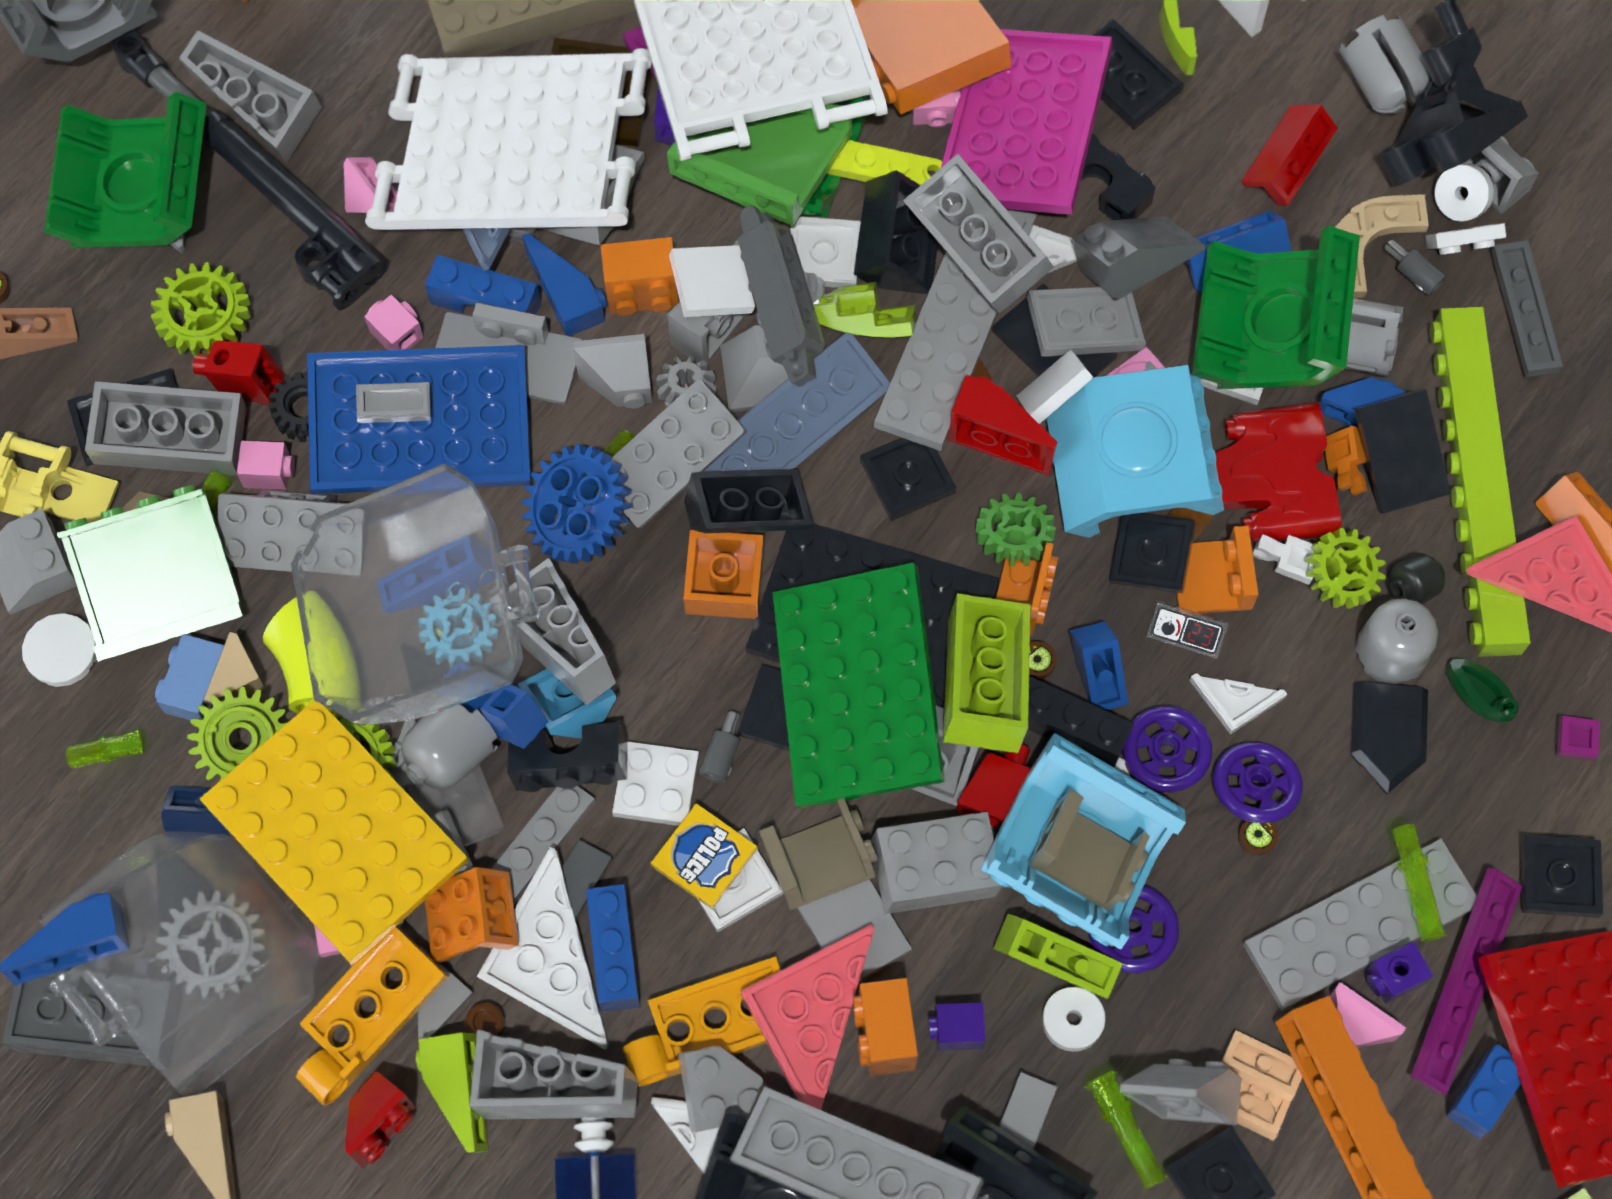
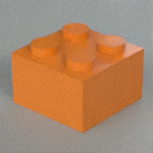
M672 237L601 244L609 314L630 316L638 311L653 310L655 312H666L679 303L678 291L669 258L671 249H673Z
M690 530L683 597L685 614L756 619L758 617L764 560L763 535L739 533L704 534Z
M907 978L860 984L859 996L853 997L852 1005L855 1028H863V1035H858L860 1066L868 1065L869 1076L915 1071L918 1053Z

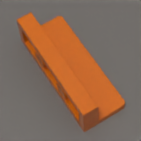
M1579 472L1565 475L1539 498L1535 504L1553 526L1577 515L1612 574V510Z

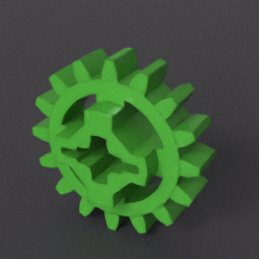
M1021 493L1016 494L1015 500H1010L1007 494H1002L1000 503L990 499L988 508L982 507L980 509V516L977 519L975 531L978 533L977 543L985 544V555L992 554L993 552L996 553L995 562L997 563L1006 558L1009 559L1011 567H1014L1016 560H1021L1025 566H1029L1030 557L1038 561L1042 560L1046 542L1052 543L1054 541L1056 527L1053 526L1054 516L1046 515L1047 506L1045 504L1036 507L1034 505L1035 497L1033 496L1028 501H1023ZM994 523L996 524L995 532H993L992 525ZM1036 527H1037L1038 530H1039V535H1038V536H1035V530H1036L1035 528H1036Z

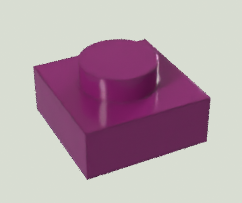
M1562 716L1559 720L1557 756L1595 761L1599 756L1600 721Z

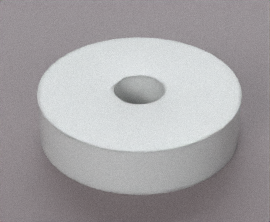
M1460 164L1443 172L1435 187V199L1439 209L1444 215L1456 221H1468L1484 214L1490 207L1494 195L1493 184L1489 175L1482 168L1473 164ZM1462 186L1468 190V197L1466 199L1460 194Z
M1078 987L1064 988L1053 994L1047 1001L1042 1015V1025L1046 1036L1055 1046L1066 1051H1082L1092 1046L1099 1039L1105 1025V1012L1101 1002L1091 992ZM1075 1013L1080 1017L1081 1022L1078 1025H1071L1067 1021V1015Z

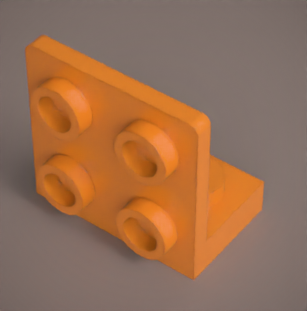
M1249 526L1233 527L1229 540L1192 543L1184 593H1176L1179 612L1192 615L1252 610L1259 593Z
M1046 542L1042 562L1030 560L1029 566H1025L1021 560H1016L1014 567H1011L1009 559L1005 558L996 597L997 600L1031 604L1030 635L1032 636L1035 624L1043 625L1058 557L1051 555L1054 544Z
M475 867L449 878L425 900L431 959L435 963L444 962L478 947L509 950L519 946L509 872Z

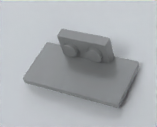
M476 303L473 317L451 312L445 314L435 348L524 345L527 398L562 405L567 403L577 368L572 341H581V339L548 332L546 317L480 303Z
M697 379L611 459V461L621 464L618 473L628 476L626 482L621 486L631 489L632 493L623 499L624 502L631 504L632 508L623 510V512L638 528H642L688 486L691 473L705 471L746 432L701 379Z
M264 490L256 496L222 493L218 496L217 528L230 567L359 577L362 574L365 509L362 504L336 502V495Z

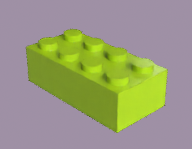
M957 593L948 619L943 742L1018 753L1028 729L1031 604Z

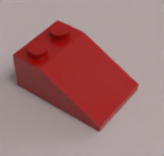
M966 374L951 411L948 441L1050 476L1057 441L1001 386L996 385L987 377H973Z

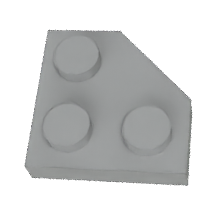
M720 1046L678 1053L691 1132L720 1128L726 1112L738 1114L749 1120L764 1088L762 1077Z

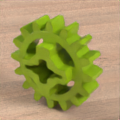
M1340 528L1334 531L1333 534L1329 532L1321 536V541L1314 543L1310 547L1315 554L1306 558V562L1313 565V569L1306 572V577H1314L1316 580L1310 587L1312 591L1321 589L1323 593L1320 600L1323 602L1333 598L1334 608L1345 604L1347 609H1352L1359 604L1363 605L1371 601V596L1381 591L1376 583L1386 578L1384 574L1378 572V568L1386 564L1384 560L1376 559L1375 555L1381 550L1379 546L1371 549L1368 546L1371 537L1366 536L1358 539V530L1356 529L1346 534L1344 528ZM1335 546H1345V547H1348L1349 549H1348V551H1345V550H1343L1341 547L1338 548V549H1336V548H1334V547H1335ZM1347 586L1350 590L1356 588L1357 591H1345L1342 588Z

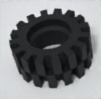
M295 372L296 379L291 380L290 376L287 375L283 377L286 384L276 383L274 386L276 393L271 392L269 396L272 402L269 403V409L275 424L282 434L286 433L287 437L293 441L295 436H297L299 442H306V436H309L308 416L302 418L295 417L290 413V407L296 399L308 396V375L306 378H303L301 372Z

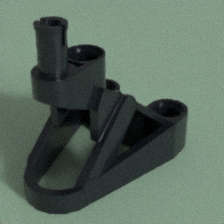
M1446 0L1434 7L1448 38L1421 54L1431 78L1424 91L1418 95L1417 105L1397 142L1379 154L1393 186L1406 183L1433 167H1436L1440 173L1466 162L1528 117L1521 100L1516 101L1484 88L1474 67L1482 49V44L1474 27H1467L1456 0ZM1461 99L1465 100L1489 112L1485 113L1480 109L1459 103V101H1461Z

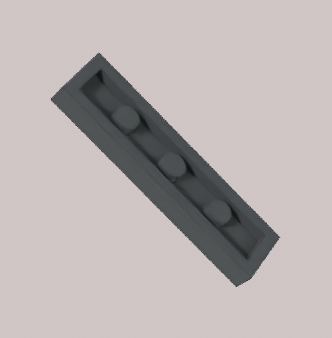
M1529 240L1494 245L1491 253L1525 377L1560 372L1563 363Z

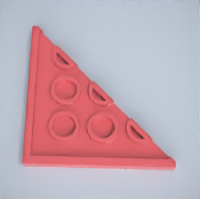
M1577 515L1466 569L1468 575L1612 633V574Z
M872 924L741 991L740 994L797 1100L818 1110L822 1109L852 1007L853 997L858 987L873 936L874 927Z

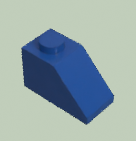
M1370 377L1326 391L1319 405L1323 416L1348 427H1358L1354 408L1405 394L1406 391L1399 389L1391 381Z
M1104 621L1070 630L1075 663L1088 702L1105 711L1128 705L1119 642L1108 624Z

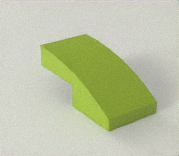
M1163 0L1159 19L1164 40L1179 68L1186 75H1193L1197 60L1194 27L1180 28L1177 0Z

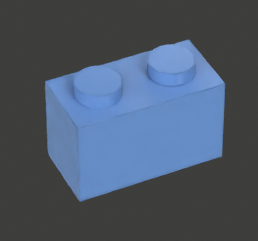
M182 634L179 644H175L170 651L168 659L170 667L167 675L159 680L155 691L156 702L164 713L187 720H203L204 715L199 711L198 706L202 705L209 709L204 701V697L224 645Z

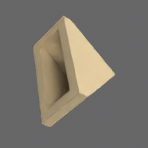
M229 632L204 697V701L209 709L213 708L210 696L213 694L222 702L225 700L224 690L226 688L231 691L234 698L238 697L241 687H245L247 698L251 697L257 689L260 691L265 690L237 634Z

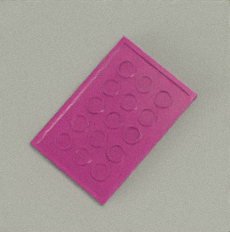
M1000 29L1010 43L1011 67L961 89V98H959L941 168L955 155L959 154L1005 209L1072 215L1113 47L1112 37Z

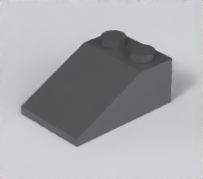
M1166 216L1100 221L1071 238L1080 271L1116 300L1121 299L1205 250L1202 242Z

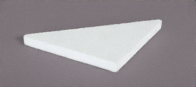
M550 847L514 910L519 946L509 950L493 948L477 977L603 1049H607L609 1043L558 851Z

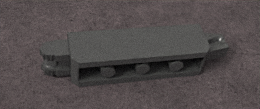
M753 205L745 206V209L740 212L741 215L739 216L741 218L740 221H742L743 234L737 237L741 250V260L745 264L750 281L748 289L752 293L757 305V320L766 336V351L774 362L783 365L790 382L800 387L816 378L814 357L822 353L825 341L794 238L789 232L777 227L772 222L773 219H771L770 215L765 212L762 214Z

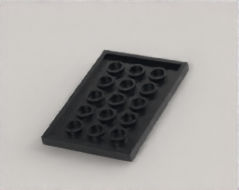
M813 524L811 530H786L759 607L758 617L755 619L746 645V653L780 663L772 592L915 563L919 572L935 705L944 708L948 619L956 595L958 593L994 599L1000 579Z

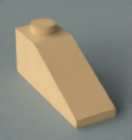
M217 1091L169 1100L170 1112L165 1113V1125L168 1135L173 1136L175 1142L215 1199H237L224 1097Z

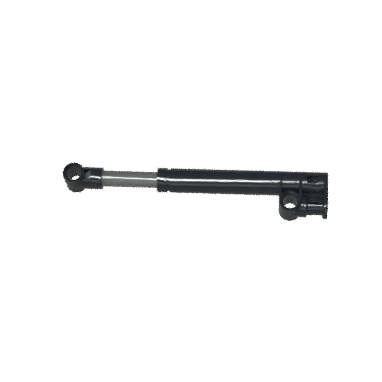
M130 30L111 41L112 49L122 70L133 74L146 87H154L167 100L168 96L176 91L201 101L168 71V65L143 43L138 32ZM206 106L202 140L210 145L217 154L309 236L295 252V261L302 279L319 290H325L333 297V305L338 310L348 308L381 279L388 267L387 260L222 111H212ZM312 261H320L315 266H307Z

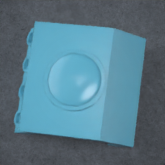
M1188 365L1094 377L1047 417L1049 434L1057 441L1054 467L1065 532L1090 538L1100 533L1098 523L1109 518L1172 508H1188L1210 515L1224 511L1223 490L1217 473L1216 453L1212 445L1210 421L1204 402V388L1199 377L1190 375Z
M1054 733L1024 779L980 870L989 874L999 885L1011 887L1020 892L1032 904L1038 907L1044 906L1056 913L1066 924L1078 926L1087 931L1099 943L1106 946L1111 945L1112 947L1114 945L1122 949L1129 938V918L1159 853L1173 833L1178 835L1185 825V809ZM1070 790L1084 797L1077 811L1078 813L1127 842L1132 843L1143 832L1150 836L1144 849L1148 852V857L1142 868L1138 872H1134L1131 881L1135 882V887L1125 903L1119 901L1109 911L1028 865L1055 805Z

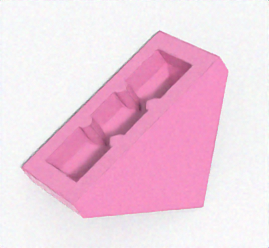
M372 157L346 158L344 161L345 212L367 213L372 208L378 180L375 176L377 164ZM392 184L385 212H394L398 192Z
M1341 982L1330 994L1331 1000L1341 1013L1343 1023L1357 1047L1395 1042L1406 1029L1405 1026Z

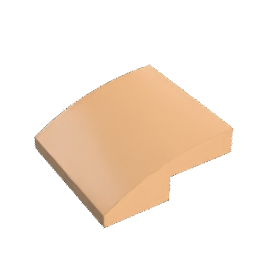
M1235 1030L1221 1063L1229 1065V1069L1242 1078L1237 1124L1274 1141L1288 1107L1296 1094L1302 1075L1291 1056Z

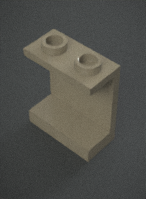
M1070 790L1055 805L1028 865L1109 911L1119 901L1125 903L1135 887V882L1131 881L1134 872H1138L1142 868L1148 857V852L1144 849L1150 836L1143 832L1132 843L1127 842L1078 813L1077 811L1084 797Z
M845 799L837 800L841 816L781 840L778 839L774 826L759 831L765 851L790 911L875 877L872 862L877 861V856L869 839L862 841L859 832L864 831L860 816L856 809L849 811Z

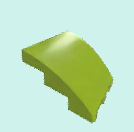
M877 282L842 286L832 293L820 297L819 304L814 305L819 324L855 335L870 337L913 336L917 321L916 305L881 309Z

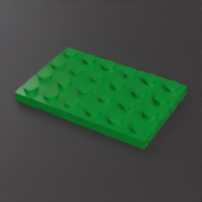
M909 563L772 592L796 807L804 809L836 803L837 800L845 799L847 801L945 782L917 565Z

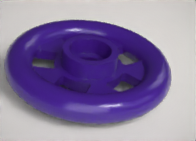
M1159 706L1142 712L1131 722L1134 723V726L1124 746L1123 756L1129 771L1140 783L1160 792H1178L1195 785L1206 774L1212 760V742L1207 729L1196 716L1178 707ZM1157 722L1163 731L1149 738L1144 730L1149 725ZM1177 723L1183 725L1191 732L1185 740L1179 734L1172 731ZM1168 745L1173 749L1174 753L1169 756L1164 755L1160 747ZM1147 747L1152 761L1142 764L1138 755V749ZM1186 749L1197 752L1193 766L1183 762ZM1159 767H1175L1176 777L1159 776Z
M1245 742L1235 745L1219 758L1214 769L1213 783L1217 797L1228 811L1243 820L1253 823L1279 821L1292 813L1301 800L1303 781L1299 768L1289 755L1273 745L1262 742ZM1255 757L1257 764L1244 768L1241 759ZM1276 764L1285 775L1276 779L1274 772L1269 767ZM1229 775L1239 776L1240 788L1229 786ZM1252 781L1260 782L1263 787L1255 786ZM1276 789L1286 794L1279 804L1270 798ZM1247 796L1252 800L1260 801L1259 808L1244 804V797Z
M1146 885L1143 886L1138 899L1148 902L1152 907L1149 914L1139 909L1132 910L1129 922L1135 921L1139 923L1141 930L1137 933L1129 931V938L1122 949L1117 947L1112 949L1110 946L1103 945L1088 933L1094 951L1123 963L1120 970L1122 972L1143 973L1159 967L1172 955L1178 942L1179 922L1173 906L1164 895ZM1152 922L1164 924L1163 938L1151 936L1153 932ZM1146 944L1149 955L1133 958L1130 947H1139Z

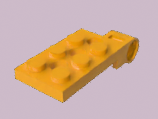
M396 926L363 955L301 1021L300 1025L325 1050H321L311 1056L297 1072L296 1079L323 1106L335 1101L449 976L405 932ZM399 968L403 974L402 983L396 989H389L385 982L386 975L389 970ZM371 996L376 1002V1011L371 1017L363 1018L359 1012V1005L364 998ZM344 1025L350 1033L349 1041L344 1046L337 1047L333 1042V1033L336 1028Z
M776 956L648 1000L659 1035L637 1039L622 1048L629 1070L638 1078V1086L649 1085L681 1074L678 1053L720 1046L731 1055H735L767 1044L753 1017L747 1016L742 1012L741 1004L744 1000L740 994L741 991L781 971ZM718 1009L725 1013L727 1020L721 1028L711 1029L705 1024V1015L710 1010ZM683 1022L688 1025L690 1032L685 1040L676 1042L668 1037V1029L673 1023Z

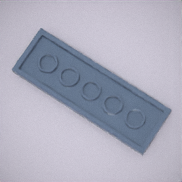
M844 332L823 349L820 355L814 357L815 379L798 387L792 384L788 378L740 417L737 421L745 429V434L703 472L792 470L887 392L890 382L853 334Z

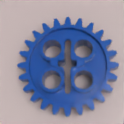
M576 444L575 449L564 446L562 454L551 452L552 463L540 461V466L543 470L541 474L531 473L536 483L534 486H525V489L531 493V498L522 500V504L529 506L530 511L522 515V519L532 521L525 531L526 533L536 535L532 543L542 547L541 553L552 556V559L577 564L578 560L588 563L590 562L591 555L603 556L601 546L611 549L614 547L610 538L612 535L622 537L623 534L618 525L619 523L629 522L622 515V512L632 508V505L624 502L623 498L632 493V491L621 486L626 482L628 476L618 473L621 464L611 461V455L591 446L585 447ZM568 478H570L569 483L566 487V481ZM599 486L598 494H597V496L595 497V491H596L597 487ZM558 512V517H557L556 521H554V520H555V515H556V513ZM587 522V528L583 531L584 525Z

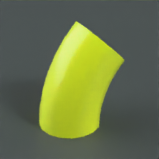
M312 592L303 593L295 597L272 618L263 634V643L273 653L283 671L288 690L289 709L298 714L317 698L335 718H341L344 711H347L351 716L355 715L360 710L359 681L351 648L340 625L330 610Z

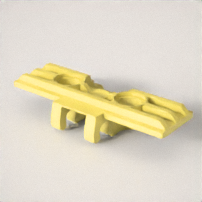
M7 431L0 442L1 512L23 517L43 509L45 513L72 521L86 518L87 522L91 523L101 520L100 513L109 510L120 483L116 480L67 467L71 458L70 447H52L19 438L17 433ZM14 451L52 461V464L49 468H39L38 473L22 469L15 464ZM64 484L72 486V493L67 499H54L53 494L58 486Z

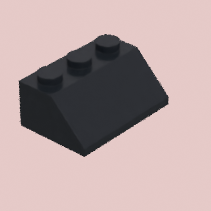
M897 170L866 181L853 274L867 283L877 282V288L928 294L934 279L938 241L903 201L921 185Z
M798 469L691 473L684 500L691 530L705 534L811 530L813 528V521Z

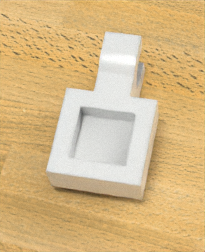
M1261 535L1259 542L1255 544L1253 557L1265 561H1277L1274 572L1308 585L1313 577H1306V572L1313 569V565L1306 562L1307 557L1315 554L1310 548L1313 545L1312 543L1288 535L1283 544L1266 535Z

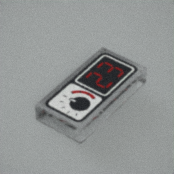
M1158 600L1146 637L1218 659L1229 622Z

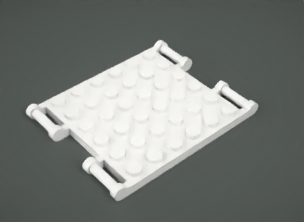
M633 0L680 161L691 159V155L729 146L738 145L739 148L750 146L749 134L745 123L812 108L818 130L828 128L829 124L874 113L876 117L887 114L886 100L851 0ZM866 95L871 97V100L827 110L825 108L826 104ZM733 126L735 130L696 140H687V136Z
M640 48L632 53L426 59H418L408 54L402 55L398 63L400 76L395 99L390 103L388 113L395 120H412L404 164L395 165L388 161H382L377 164L375 176L378 180L372 208L368 210L366 215V225L377 230L625 225L629 215L626 204L630 178L635 174L636 162L629 157H619L616 161H612L619 116H636L644 112L645 99L643 93L646 73L652 63L648 50ZM626 71H633L629 95L622 99ZM413 76H421L416 103H408ZM609 179H616L612 205L608 209H604ZM391 183H399L394 212H385Z

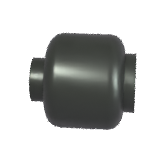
M1416 553L1392 568L1390 572V591L1396 599L1405 598L1424 604L1442 592L1445 581L1444 568L1436 558L1430 557L1427 554Z

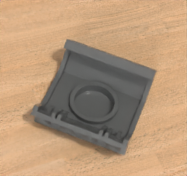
M0 0V19L23 55L66 62L76 60L157 17L158 14L151 6L153 0Z

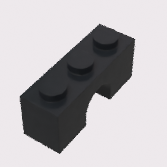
M1092 133L1081 180L1095 177L1107 184L1108 188L1101 195L1099 210L1111 220L1137 219L1152 204L1156 186L1153 185L1147 175L1136 172L1126 164L1125 159L1120 154L1111 152L1103 146Z
M1031 677L1029 680L1028 730L1047 738L1048 733L1065 736L1077 743L1084 751L1115 768L1134 723Z
M619 722L582 726V739L575 750L567 754H555L554 746L546 730H541L537 737L524 749L508 742L507 774L515 789L524 792H537L541 788L551 787L570 789L580 784L589 783L608 785L615 781L627 780V738Z

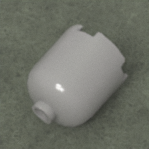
M1405 598L1390 600L1379 606L1357 637L1355 650L1364 665L1363 670L1365 673L1378 682L1393 685L1419 677L1436 648L1438 639L1436 620L1429 609L1422 604Z
M452 693L444 695L404 736L401 751L404 762L407 765L405 771L415 783L419 785L424 783L439 790L452 788L497 750L498 747L492 744L497 738L493 728L477 709L470 713L461 706L460 703L464 700L462 697Z

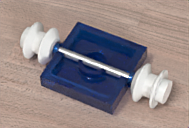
M581 1118L582 1123L574 1125V1129L582 1132V1140L576 1142L574 1146L587 1153V1157L555 1159L556 1199H636L634 1154L603 1156L602 1152L614 1145L613 1141L606 1138L605 1132L612 1128L613 1124L605 1122V1118Z

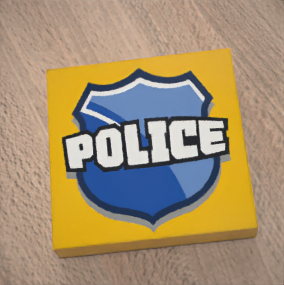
M695 804L652 860L651 867L713 910L758 849L751 841L698 804Z

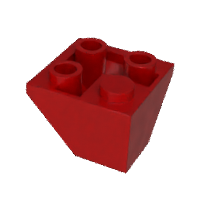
M377 1071L349 1101L345 1152L362 1168L368 1162L374 1164L387 1149V1145H385L387 1140L395 1132L400 1134L409 1126L414 1118V1115L411 1113L416 1109L400 1089Z

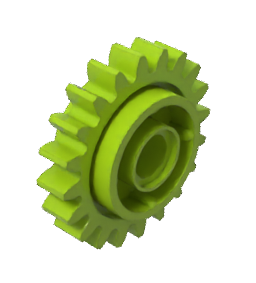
M241 687L238 697L234 698L231 691L226 688L224 690V701H219L212 694L210 700L213 708L208 709L202 705L198 706L204 718L203 720L191 719L190 722L199 728V732L187 735L188 739L198 741V746L191 748L188 752L191 755H202L195 768L199 769L209 766L210 769L206 774L207 780L219 774L221 781L287 724L278 722V719L285 713L284 709H278L274 712L270 710L274 703L273 697L261 703L259 701L261 697L260 690L257 689L251 698H247L245 687ZM240 727L247 729L251 735L250 744L244 749L233 748L229 743L230 733Z

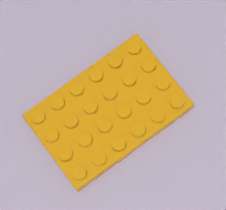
M317 698L200 798L208 810L351 965L355 964L469 861L468 857Z

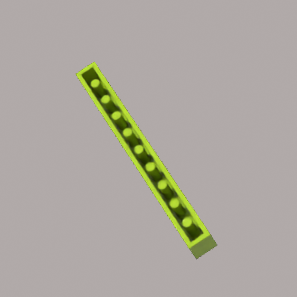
M1483 307L1442 308L1435 321L1431 322L1429 334L1431 343H1436L1437 354L1434 357V372L1436 376H1440L1442 386L1438 390V403L1440 408L1445 409L1446 420L1443 421L1442 425L1444 441H1449L1450 453L1447 455V470L1449 474L1454 476L1455 486L1451 490L1452 506L1458 508L1459 520L1456 522V538L1458 542L1462 541L1464 551L1460 558V569L1462 575L1467 576L1468 588L1465 590V606L1467 610L1472 611L1473 623L1469 627L1470 642L1472 645H1476L1478 657L1522 655L1530 644L1524 597L1472 577L1466 572V569L1516 544Z

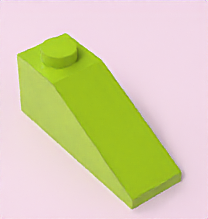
M1011 914L1007 915L993 948L1106 999L1109 998L1123 965L1121 962Z
M462 1032L418 1039L419 1049L416 1052L418 1070L422 1072L423 1081L467 1153L488 1152L486 1121L470 1107L476 1034Z

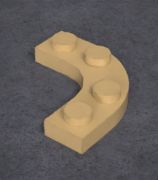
M1425 194L1383 196L1364 201L1353 207L1335 226L1336 228L1360 235L1354 298H1365L1367 293L1363 255L1368 243L1378 236L1391 233L1427 231L1429 223Z

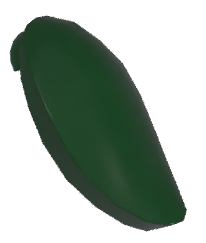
M1453 659L1450 661L1445 669L1446 674L1458 694L1478 715L1495 722H1510L1516 717L1519 710L1518 703L1509 688L1496 674L1488 668L1466 659Z

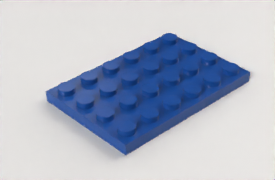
M524 345L307 353L311 494L531 485ZM430 383L431 421L357 422L356 385Z

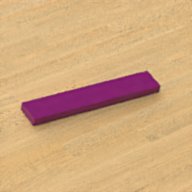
M1487 868L1411 1075L1412 1079L1439 1095H1447L1487 986L1478 959L1486 954L1499 952L1523 887L1497 868Z

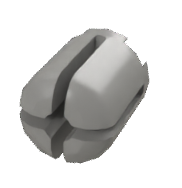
M1397 14V19L1387 20L1382 15L1357 28L1356 31L1359 36L1347 48L1342 43L1339 52L1374 111L1381 115L1397 114L1405 111L1404 101H1407L1412 107L1416 105L1418 95L1424 91L1431 76L1421 57L1420 49L1399 14Z
M1357 298L1353 299L1347 370L1389 377V370L1392 369L1398 344V324L1402 322L1404 307Z

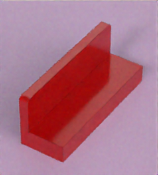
M1316 104L1293 105L1289 107L1241 182L1245 187H1264L1278 206H1288L1338 129L1323 106Z

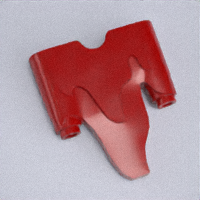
M1318 402L1232 414L1231 418L1225 419L1226 439L1234 440L1235 443L1228 448L1215 452L1219 483L1223 490L1224 509L1230 510L1265 509L1249 513L1248 518H1242V526H1249L1252 542H1259L1262 534L1276 541H1285L1288 535L1298 539L1320 538L1329 532L1333 534L1334 531L1342 528L1334 478L1322 473L1316 466L1322 461L1323 451L1327 448L1325 427L1321 407Z

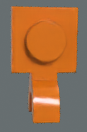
M1350 426L1326 436L1327 448L1325 453L1328 471L1338 473L1339 490L1350 489L1351 494L1355 496L1366 492L1365 479L1357 466L1366 462L1359 428Z

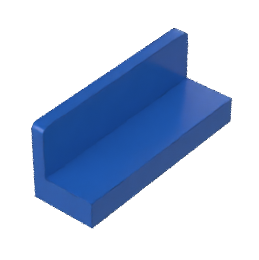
M1269 210L1196 237V239L1204 244L1205 250L1185 261V263L1189 265L1194 289L1201 292L1203 289L1208 245L1217 241L1258 254L1291 252L1285 219Z

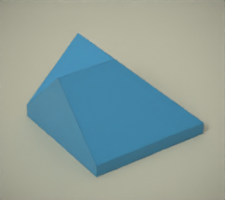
M547 668L518 684L520 689L530 694L549 721L545 727L550 735L582 739V726L602 724L617 699L615 693L609 688L586 705Z

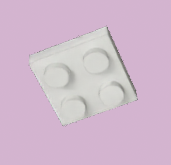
M627 741V780H619L617 783L612 811L613 817L679 826L690 812L699 751Z

